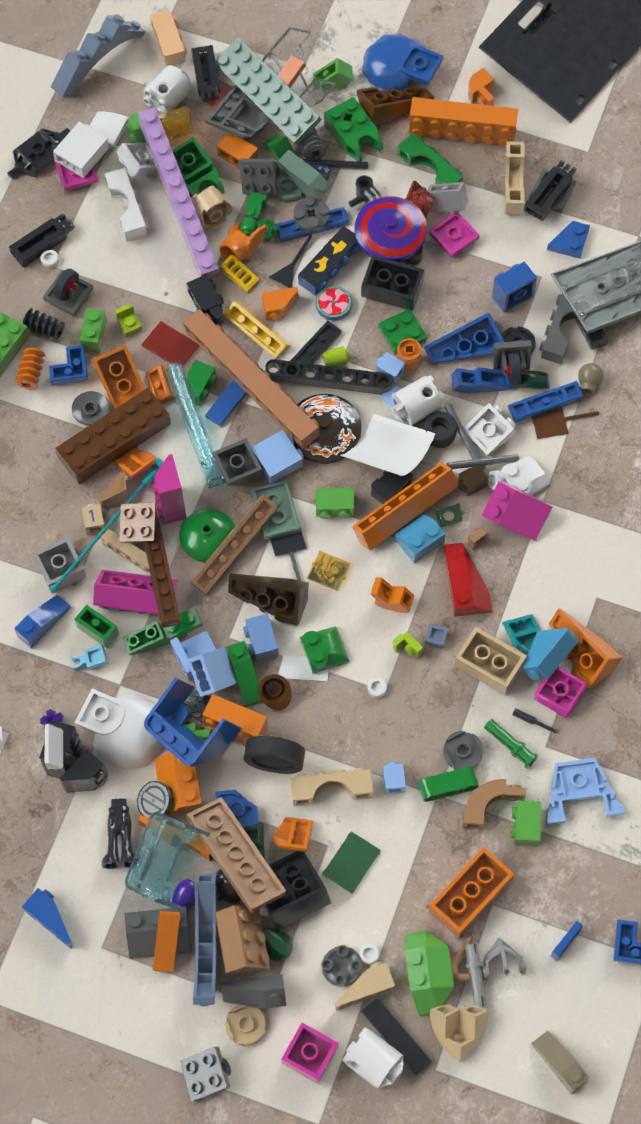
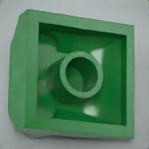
M336 626L320 631H308L300 637V642L312 674L349 662Z

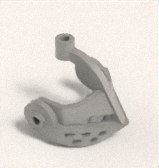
M501 938L496 940L483 959L481 972L484 980L490 977L489 961L501 954L503 963L502 974L505 976L510 975L511 970L507 967L505 953L512 955L516 959L519 973L525 975L526 965L523 958Z

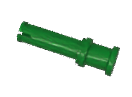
M493 719L485 724L484 729L506 746L514 758L517 757L524 763L526 769L538 758L536 753L533 754L526 748L524 742H518Z

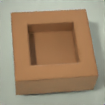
M484 527L480 530L475 529L472 531L468 538V546L474 550L487 540L488 531Z

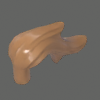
M469 932L465 944L458 952L453 954L451 950L449 951L454 983L470 981L469 973H459L458 968L463 960L467 958L465 945L473 943L471 932Z

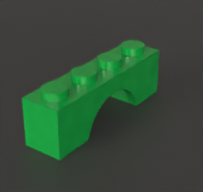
M414 133L398 145L397 155L409 166L424 164L436 172L435 184L463 182L461 172L457 169L455 170L446 159L441 158L434 148H430L421 137H417Z

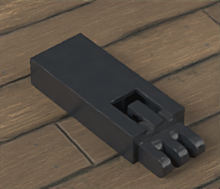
M213 45L191 48L199 97L201 96L202 102L206 101L205 96L207 95L209 101L212 100L213 94H215L216 100L219 99L218 93L221 92Z
M563 160L556 167L553 166L525 203L524 211L543 221L571 185L572 176L577 171V168L573 167L568 171L571 165L567 163L563 168L565 163ZM554 179H557V181L553 184V186L556 188H549L548 186L552 183V181Z
M61 214L55 219L51 218L10 245V253L24 268L39 258L44 251L51 250L67 239L66 234L72 231L75 226L65 214Z

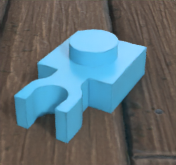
M102 644L83 650L84 656L77 655L71 657L74 662L80 661L78 665L73 666L76 671L83 669L86 665L91 670L108 664Z

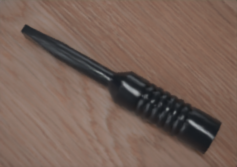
M515 708L513 716L530 724L541 726L555 734L557 733L556 729L537 721L535 717Z

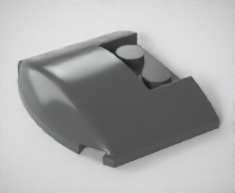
M235 84L206 119L205 123L244 139L258 134L271 119Z

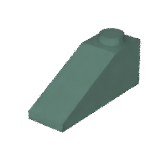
M290 150L277 161V164L306 196L321 199L332 187L318 171Z

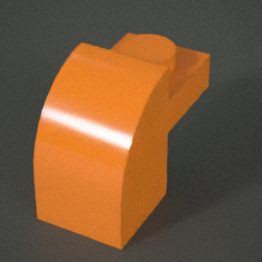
M484 68L471 76L468 98L471 103L478 101V104L494 106L495 98L489 93L494 88V78Z
M382 577L375 578L370 595L375 598L377 606L394 612H410L414 599V594L405 586H391Z

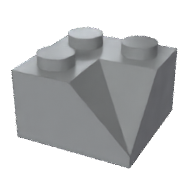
M68 537L33 553L49 589L51 585L56 584L78 558ZM81 562L62 581L57 591L87 578Z

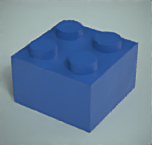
M525 261L515 264L510 270L496 275L493 283L492 298L505 313L534 296L537 277Z

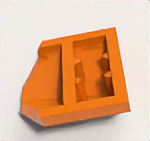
M133 447L114 462L128 479H133L153 465L156 456L150 452Z
M285 817L283 823L274 831L272 841L282 849L306 852L310 844L313 820Z

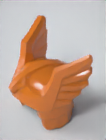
M236 222L228 230L227 239L223 240L219 246L221 257L227 259L232 254L238 261L251 260L254 251L263 242L267 226H261L248 237L240 230V223Z

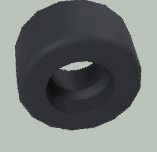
M437 411L431 413L425 419L423 430L435 433L430 446L445 448L454 442L457 434V422L449 413ZM444 426L447 428V432L437 434L433 431V427Z

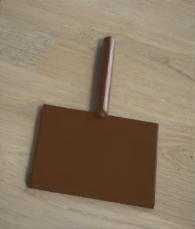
M562 407L534 416L532 420L537 439L568 434L566 420L599 415V411L564 417Z

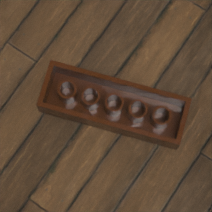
M146 388L55 448L57 456L75 481L81 484L133 447H137L171 424L170 415L151 390Z

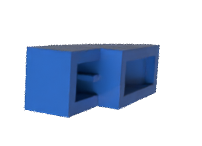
M477 367L475 370L457 368L451 374L452 391L479 393L512 389L508 376H503L502 370Z

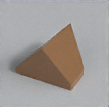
M120 472L99 499L101 508L120 507L121 504H125L128 501L129 494L124 472Z

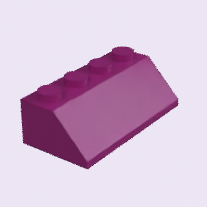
M169 454L154 476L155 484H152L160 519H164L165 525L187 518L182 487L172 454Z
M102 569L94 584V606H99L103 609L117 608L120 611L132 610L140 614L154 613L159 616L151 576ZM172 579L174 592H176L177 579Z

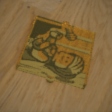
M319 551L315 562H312V568L307 579L338 591L342 581L346 579L350 563Z

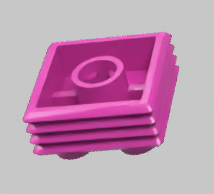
M558 666L549 679L542 681L534 694V700L562 717L568 718L586 690L587 683ZM560 689H563V690H564L563 693H561V694H558V693H557V690H558V691H559Z

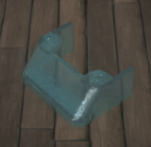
M154 812L148 820L125 879L126 888L156 903L180 910L181 906L171 902L174 895V886L168 882L182 845L192 844L197 838V833L208 837L210 833L168 815Z

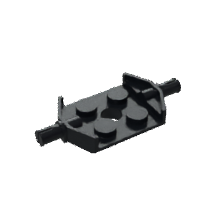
M42 128L13 150L15 167L7 172V175L11 179L18 173L36 178L37 172L55 159L53 151L69 134L70 130L66 128L58 133ZM37 147L43 148V150L40 152L34 151V149Z

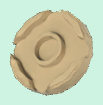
M237 1005L232 1008L225 1021L226 1033L229 1038L242 1046H250L259 1042L264 1036L267 1027L266 1018L262 1010L258 1007Z

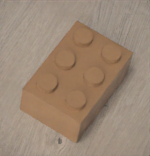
M234 905L215 912L226 973L251 976L270 969L269 955L266 950L265 935L261 923L262 917L259 909L250 913L247 907Z

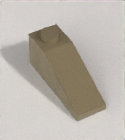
M546 1031L531 1043L570 1094L574 1093L589 1080V1076L578 1062L549 1031Z

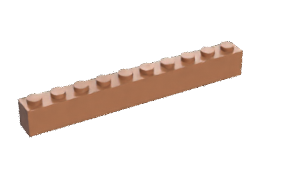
M199 309L183 322L185 332L302 449L306 448L320 436L318 422L315 419L311 420L307 416L308 414L305 409L298 407L295 404V400L290 395H286L282 387L278 383H274L270 375L266 371L263 372L254 359L250 360L246 351L243 348L239 349L231 336L227 337L222 327L213 323L209 314H204Z

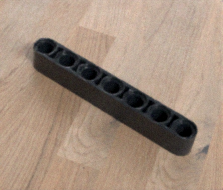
M271 359L265 365V371L270 375L272 381L379 395L390 391L393 383L392 377L389 374L277 359ZM277 368L278 371L276 373H272L269 371V369ZM289 370H295L297 373L295 375H289L287 372ZM312 372L315 376L307 377L306 374ZM329 374L333 376V379L327 380L324 376ZM350 377L352 380L350 382L343 381V378ZM367 379L370 383L363 384L361 380ZM382 381H385V382H387L389 385L386 386V387H383V386H381L379 383L382 382Z

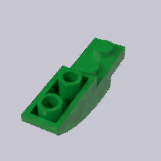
M193 607L180 613L181 625L161 628V623L156 621L124 636L123 640L129 655L150 651L170 644V640L176 637L180 640L188 636L187 633L203 626L197 609Z

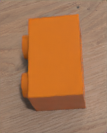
M227 133L217 145V154L239 168L238 161L241 158L258 159V148L243 138Z

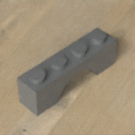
M559 294L556 305H558L557 310L553 309L550 318L552 324L547 325L545 331L547 338L542 340L539 351H542V359L562 365L569 340L562 335L560 326L568 320L576 319L577 316L564 295Z

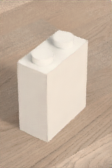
M78 122L53 151L55 161L84 178L109 149L108 139L104 134L94 131L89 125Z

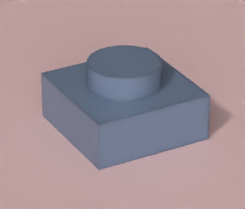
M429 623L425 644L443 648L448 628Z

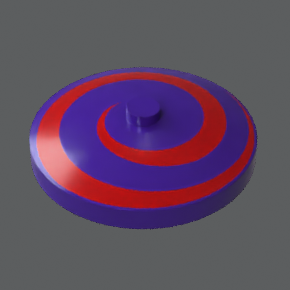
M387 196L367 203L360 210L355 220L354 233L360 249L369 257L373 255L401 262L411 258L422 248L426 240L427 223L424 214L414 203L404 198Z

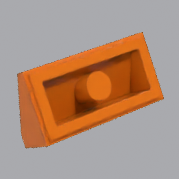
M159 364L145 373L151 392L161 404L177 399L168 369L165 366Z

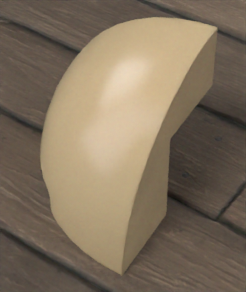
M447 1004L430 1009L431 1023L438 1041L450 1056L461 1062L478 1045L487 1025L489 1010L468 1004L464 1008H455L452 1004Z

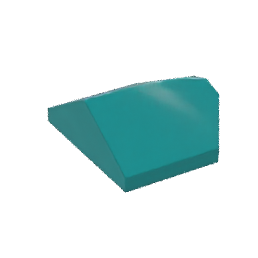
M533 614L504 621L502 624L513 645L524 654H528L537 631H541Z

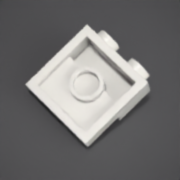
M490 403L464 427L468 436L488 456L502 443L505 444L517 432L514 428L516 424L509 417L505 419L502 416L504 412L497 405L493 407Z

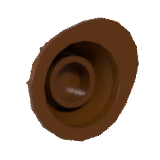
M279 674L267 675L258 685L259 698L269 708L282 710L289 706L292 694L290 684L285 677Z

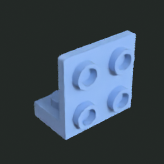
M207 631L181 643L177 637L170 640L171 648L188 681L194 678L189 669L187 659L216 649Z

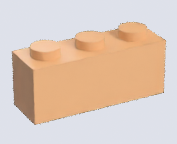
M170 10L150 15L151 26L165 66L186 61L185 54H187V48L185 43L182 44L181 42L183 38L180 29L177 30L176 28L178 26L176 17H172Z

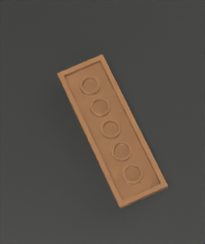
M222 797L187 814V820L250 913L286 895L285 888Z

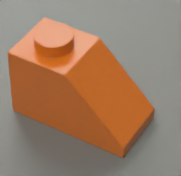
M298 287L262 293L266 320L275 321L285 317L299 299Z

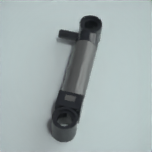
M362 175L357 178V197L350 200L348 204L353 208L363 201L367 204L382 197L373 185L371 177ZM423 246L406 262L411 265L419 264L423 259Z

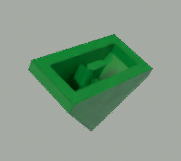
M275 135L263 143L265 149L276 161L288 150L295 154L287 136Z

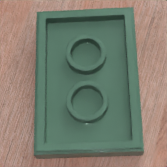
M287 480L250 489L254 503L261 495H265L277 506L276 510L261 527L265 541L302 532Z

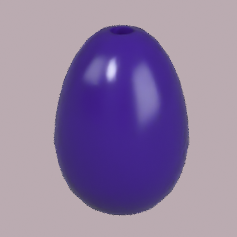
M184 879L177 885L172 896L173 908L186 906L188 909L195 903V882L190 879Z

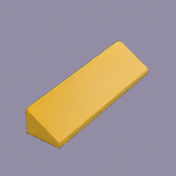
M233 301L224 313L228 320L275 359H278L291 346L238 301Z

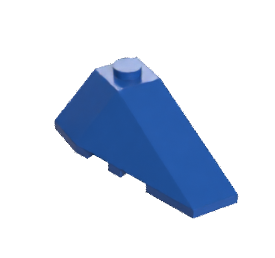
M487 313L424 346V349L431 362L436 363L490 354L493 352L494 343L504 342L493 317L490 313Z

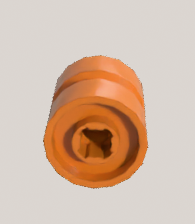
M410 338L402 340L397 349V358L405 363V371L411 372L416 370L421 362V345L418 341Z

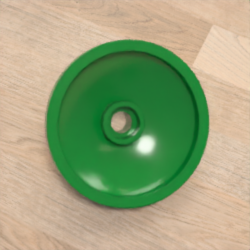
M198 510L190 514L181 525L179 532L181 547L192 559L206 563L234 529V523L225 513L219 510ZM209 528L210 531L204 532V529Z

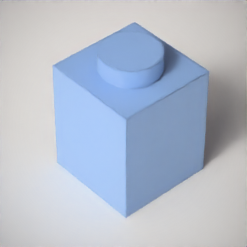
M387 352L383 357H379L375 364L376 372L389 374L392 377L393 385L397 383L405 372V363Z
M398 762L387 763V765L383 766L385 794L405 793L403 764H398Z

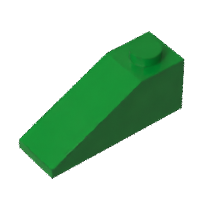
M245 641L226 646L227 655L244 706L262 702L258 695L259 684Z

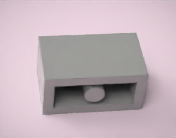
M465 182L431 184L426 191V195L433 200L431 202L427 198V201L431 204L430 212H460L465 209L468 203Z

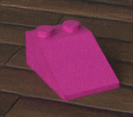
M498 481L482 516L536 541L553 506L504 481Z

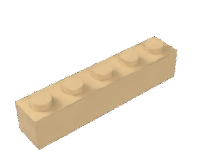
M110 529L105 532L101 537L104 546L112 548L115 553H120L124 559H129L132 564L138 565L143 571L150 573L144 551L130 542H119L120 536Z

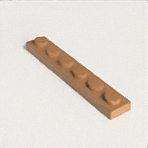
M261 495L191 579L190 583L203 594H206L276 510L277 506L265 495Z

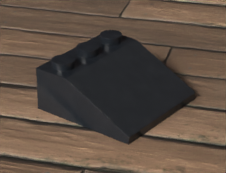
M296 851L269 865L286 890L285 896L264 906L276 931L332 904L324 883L304 851Z

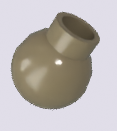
M587 363L580 368L578 380L583 393L595 394L596 387L602 383L604 378L603 370L597 364Z

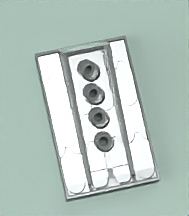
M641 240L551 273L556 285L587 333L595 332L611 324L614 325L637 314H641Z

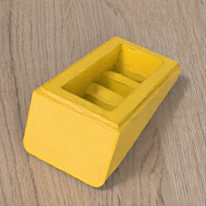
M232 254L220 265V272L247 293L259 282V278ZM250 278L251 280L245 285L244 282Z

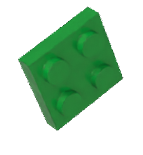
M407 309L378 323V328L394 355H397L398 345L404 339H414L419 344L427 341V336L411 309Z

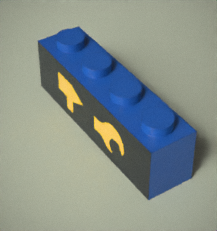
M342 226L298 274V284L313 295L324 289L327 282L336 277L338 270L342 266H346L350 257L353 254H357L360 250L355 233Z

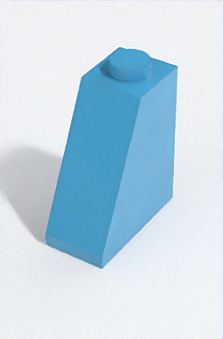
M569 628L537 631L522 669L532 680L549 679L575 647L579 639Z

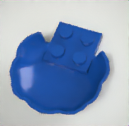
M402 34L382 35L366 49L362 73L370 84L382 90L394 87L395 90L404 91L405 88H408L410 79L429 86L444 56L426 49L417 39H412Z

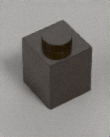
M479 464L459 473L458 487L467 496L487 487L488 477Z

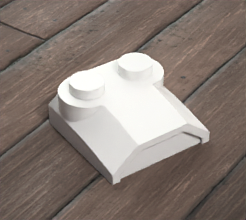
M526 456L515 463L506 464L501 470L504 482L531 496L550 486L545 473L530 456Z

